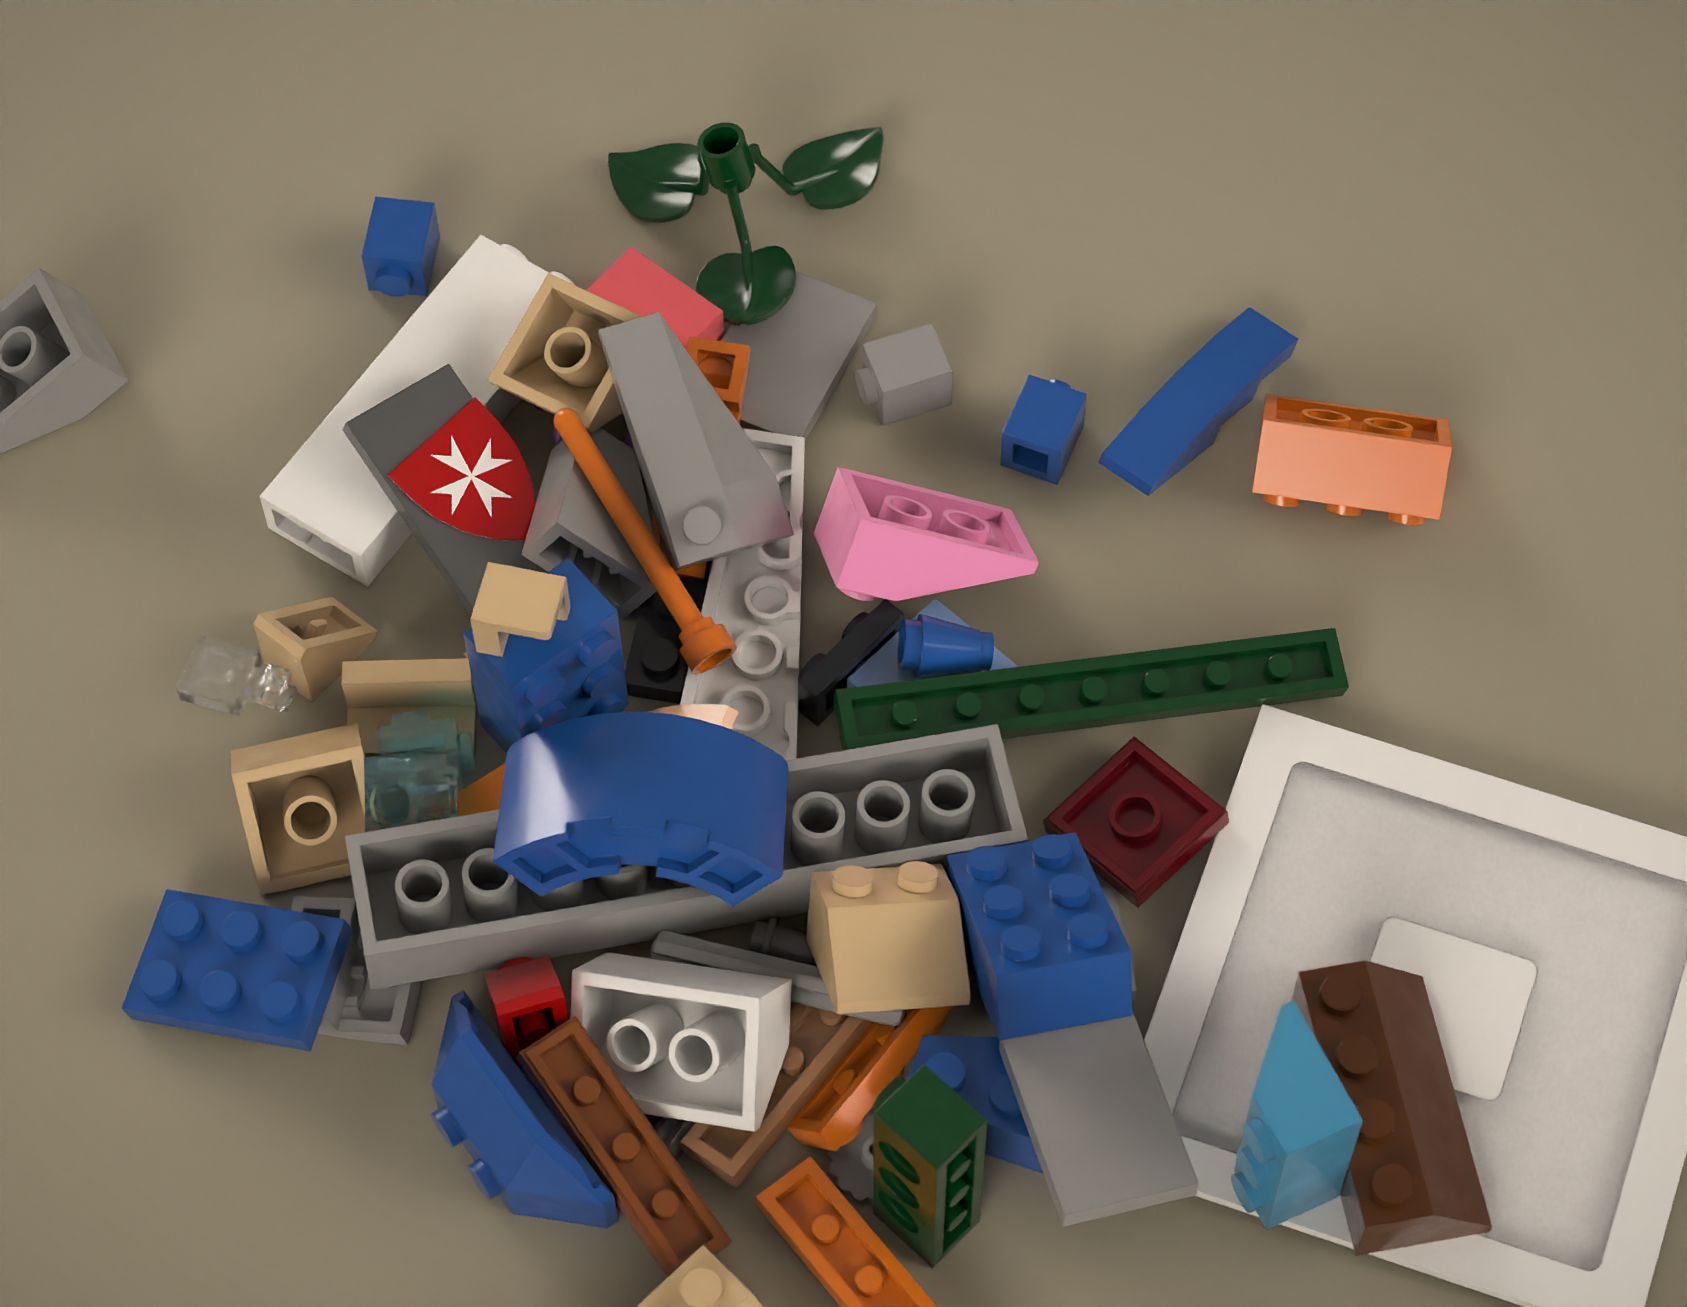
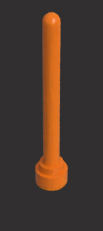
M570 408L558 410L553 419L555 428L682 630L679 635V639L683 644L680 648V653L693 674H701L718 666L736 651L737 646L723 624H715L711 617L704 618L577 413Z

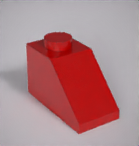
M549 955L534 960L528 957L515 958L503 963L497 970L484 974L489 1001L501 1042L520 1069H523V1067L516 1059L518 1054L569 1020L563 990Z

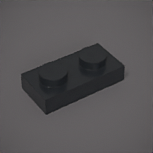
M680 579L701 612L708 583ZM657 591L643 602L640 607L625 669L628 696L680 704L689 667L680 653V648L683 644L679 639V635L682 630Z
M884 599L869 614L861 612L855 616L845 628L841 641L826 655L823 653L816 654L802 668L798 676L799 712L818 727L835 711L833 696L836 689L847 688V678L854 674L872 655L899 632L901 622L904 619V613L887 599Z

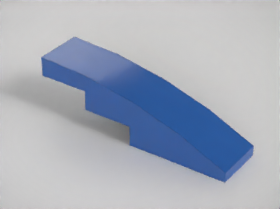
M1248 307L1208 341L1160 388L1103 451L1098 463L1145 495H1151L1214 444L1220 426L1253 400L1260 381L1292 356L1298 338Z

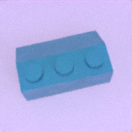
M1294 1000L1282 1005L1252 1093L1246 1123L1243 1125L1239 1150H1237L1235 1174L1231 1175L1232 1186L1240 1204L1248 1213L1256 1211L1266 1230L1340 1196L1363 1122Z

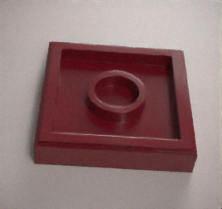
M1134 736L1043 820L1045 831L1049 835H1063L1075 832L1093 871L1139 908L1229 823V816L1225 808Z

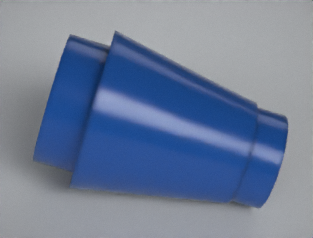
M919 614L917 620H902L897 646V665L899 670L912 671L914 678L976 672L977 670L989 671L991 669L994 654L993 633L981 632L978 629L924 614Z

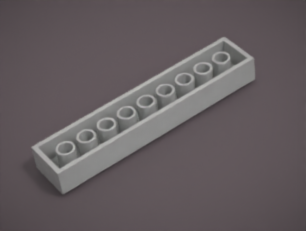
M998 724L786 760L788 764L783 875L734 907L711 893L690 884L656 877L657 867L647 865H620L619 875L583 879L564 885L541 897L493 862L499 810L345 836L370 990L496 968L509 960L520 957H528L534 960L549 955V958L655 940L661 931H670L683 935L756 922L757 919L768 920L772 916L779 918L808 913L811 872L835 871L839 867L848 865L863 868L896 867L911 861H921L929 864H942L947 874L946 855L969 852L982 846L996 847L1028 841Z

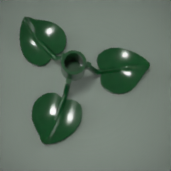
M723 122L705 129L698 138L697 146L686 143H670L635 152H610L608 154L610 178L620 202L630 214L645 222L665 223L684 217L691 210L695 195L704 196L708 193L709 183L715 189L727 194L740 243L741 254L726 253L710 260L698 274L696 292L723 311L724 322L735 326H740L741 324L752 325L774 316L785 306L793 294L797 278L793 260L784 248L767 246L752 252V245L739 193L744 192L751 185L755 175L754 164L788 195L794 196L803 192L806 203L813 208L823 210L838 209L858 202L873 188L879 173L884 134L881 127L843 132L812 141L799 147L787 157L782 164L781 173L761 154L757 143H752L748 146L744 131L740 126L734 123Z

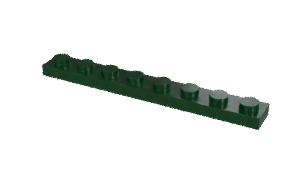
M1328 628L836 689L833 703L843 751L998 724L1001 738L1008 739L1262 706V704L1275 705L1338 697L1344 695L1349 685L1336 629Z

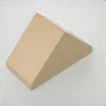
M332 596L258 613L253 623L266 668L312 703L342 673V661H354L374 641L378 630Z

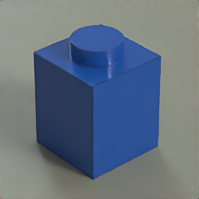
M375 196L361 255L368 290L380 291L390 296H404L407 294L428 295L440 241L435 203Z
M1029 374L1002 432L1000 465L1058 485L1084 427L1087 394L1075 390L1063 381L1055 379L1045 380Z

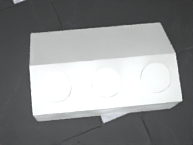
M607 952L572 970L571 1018L577 1017L643 1114L755 1132L761 1126L789 1046L792 979Z

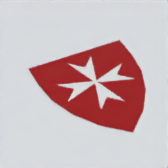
M476 397L387 475L411 500L431 516L460 531L495 540H526L536 505L530 473L517 444L500 422Z

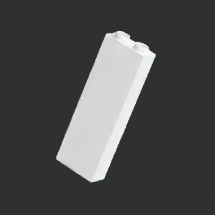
M480 235L260 495L268 528L368 587L412 532L342 429L345 423L443 366L450 364L472 398L476 397L502 424L521 401V398L492 385L488 378L549 272L529 262L515 247L508 244L500 246ZM556 271L550 272V274L574 284L565 275Z

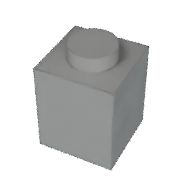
M932 323L862 343V369L855 371L856 384L864 405L874 404L882 425L952 405L953 371Z

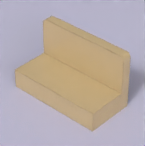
M468 658L342 661L341 685L348 708L347 725L359 724L366 759L470 757L475 754L477 702Z

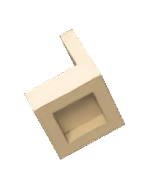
M488 562L470 618L476 652L502 657L509 633L540 640L550 639L556 620H567L571 608L567 577Z

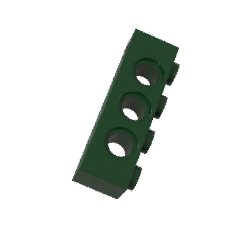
M923 1064L907 1080L903 1076L893 1079L881 1091L873 1104L875 1109L873 1112V1214L928 1265L934 1268L980 1222L987 1119Z

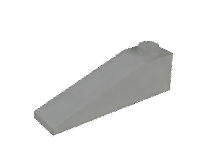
M657 312L599 329L600 341L665 549L674 571L676 572L793 536L794 533L775 473L661 314Z

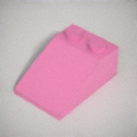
M838 467L814 531L815 538L835 586L847 596L861 601H871L874 597L900 601L1035 574L1039 564L1011 509Z

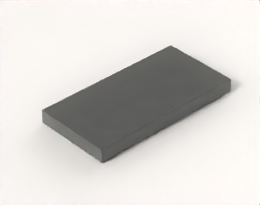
M447 364L345 423L342 430L471 618L488 562L548 573V571L521 555L525 540H495L460 531L431 516L411 500L387 476L473 399L450 364ZM532 485L533 493H534V498H535V503H536L537 498H538V492L536 491V489H535L534 486Z

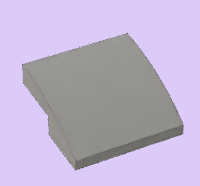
M294 896L291 910L345 919L353 929L317 1034L385 1044L408 1045L422 981L370 990L355 898Z

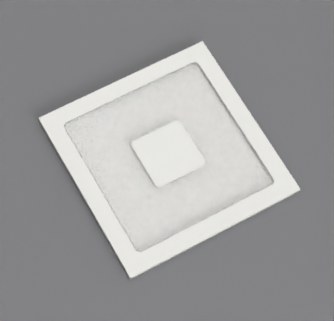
M1262 704L1226 806L1229 823L1215 837L1144 1039L1199 1182L1195 1196L1248 1213L1242 1207L1235 1194L1231 1175L1235 1174L1237 1150H1239L1243 1125L1246 1123L1252 1093L1282 1005L1292 1001L1298 972L1366 960L1423 976L1492 1224L1491 1231L1368 1254L1523 1307H1645L1687 1153V837ZM1340 1196L1280 1224L1354 1249ZM1256 1211L1248 1213L1259 1217Z

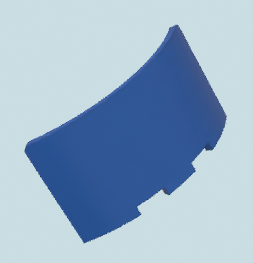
M654 712L604 713L574 718L550 725L516 741L507 751L493 862L541 897L557 888L583 879L619 875L620 865L656 866V877L690 884L711 893L734 907L783 875L788 764L775 751L746 735L704 720L674 714Z

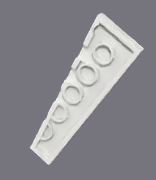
M744 428V432L776 475L794 535L713 560L701 614L704 618L711 617L715 624H723L736 644L737 649L724 662L704 673L693 674L688 667L680 705H729L739 711L732 730L769 747L785 760L797 759L798 676L800 666L805 438Z

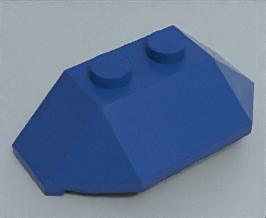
M461 990L452 996L431 1084L438 1107L436 1111L431 1113V1117L450 1147L454 1148L462 1143L471 1155L474 1162L468 1165V1169L480 1190L488 1200H492L499 1195L512 1214L608 1228L616 1223L618 1215L615 1197L578 1149L473 1005L465 991Z

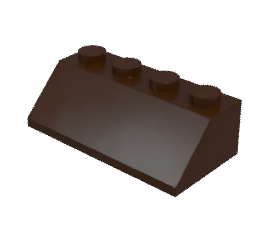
M1366 960L1298 972L1292 1001L1294 1000L1363 1120L1340 1193L1355 1255L1490 1232L1492 1224L1423 976Z

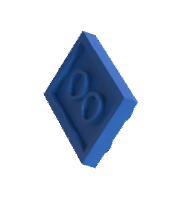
M166 889L122 1005V1010L133 1020L311 1052L353 929L345 919Z

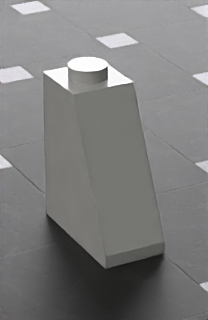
M598 428L594 432L588 431L653 535L635 450L602 428ZM562 440L550 452L521 555L548 572L569 558L618 610V616L625 619L657 590L564 440Z

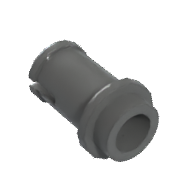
M772 916L769 922L757 919L749 951L817 967L806 941L807 932L778 925L779 918Z

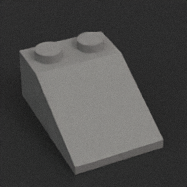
M38 268L0 300L1 454L83 419L129 381L84 295L41 268Z

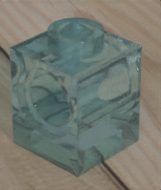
M403 753L364 757L365 832L458 817L457 755Z

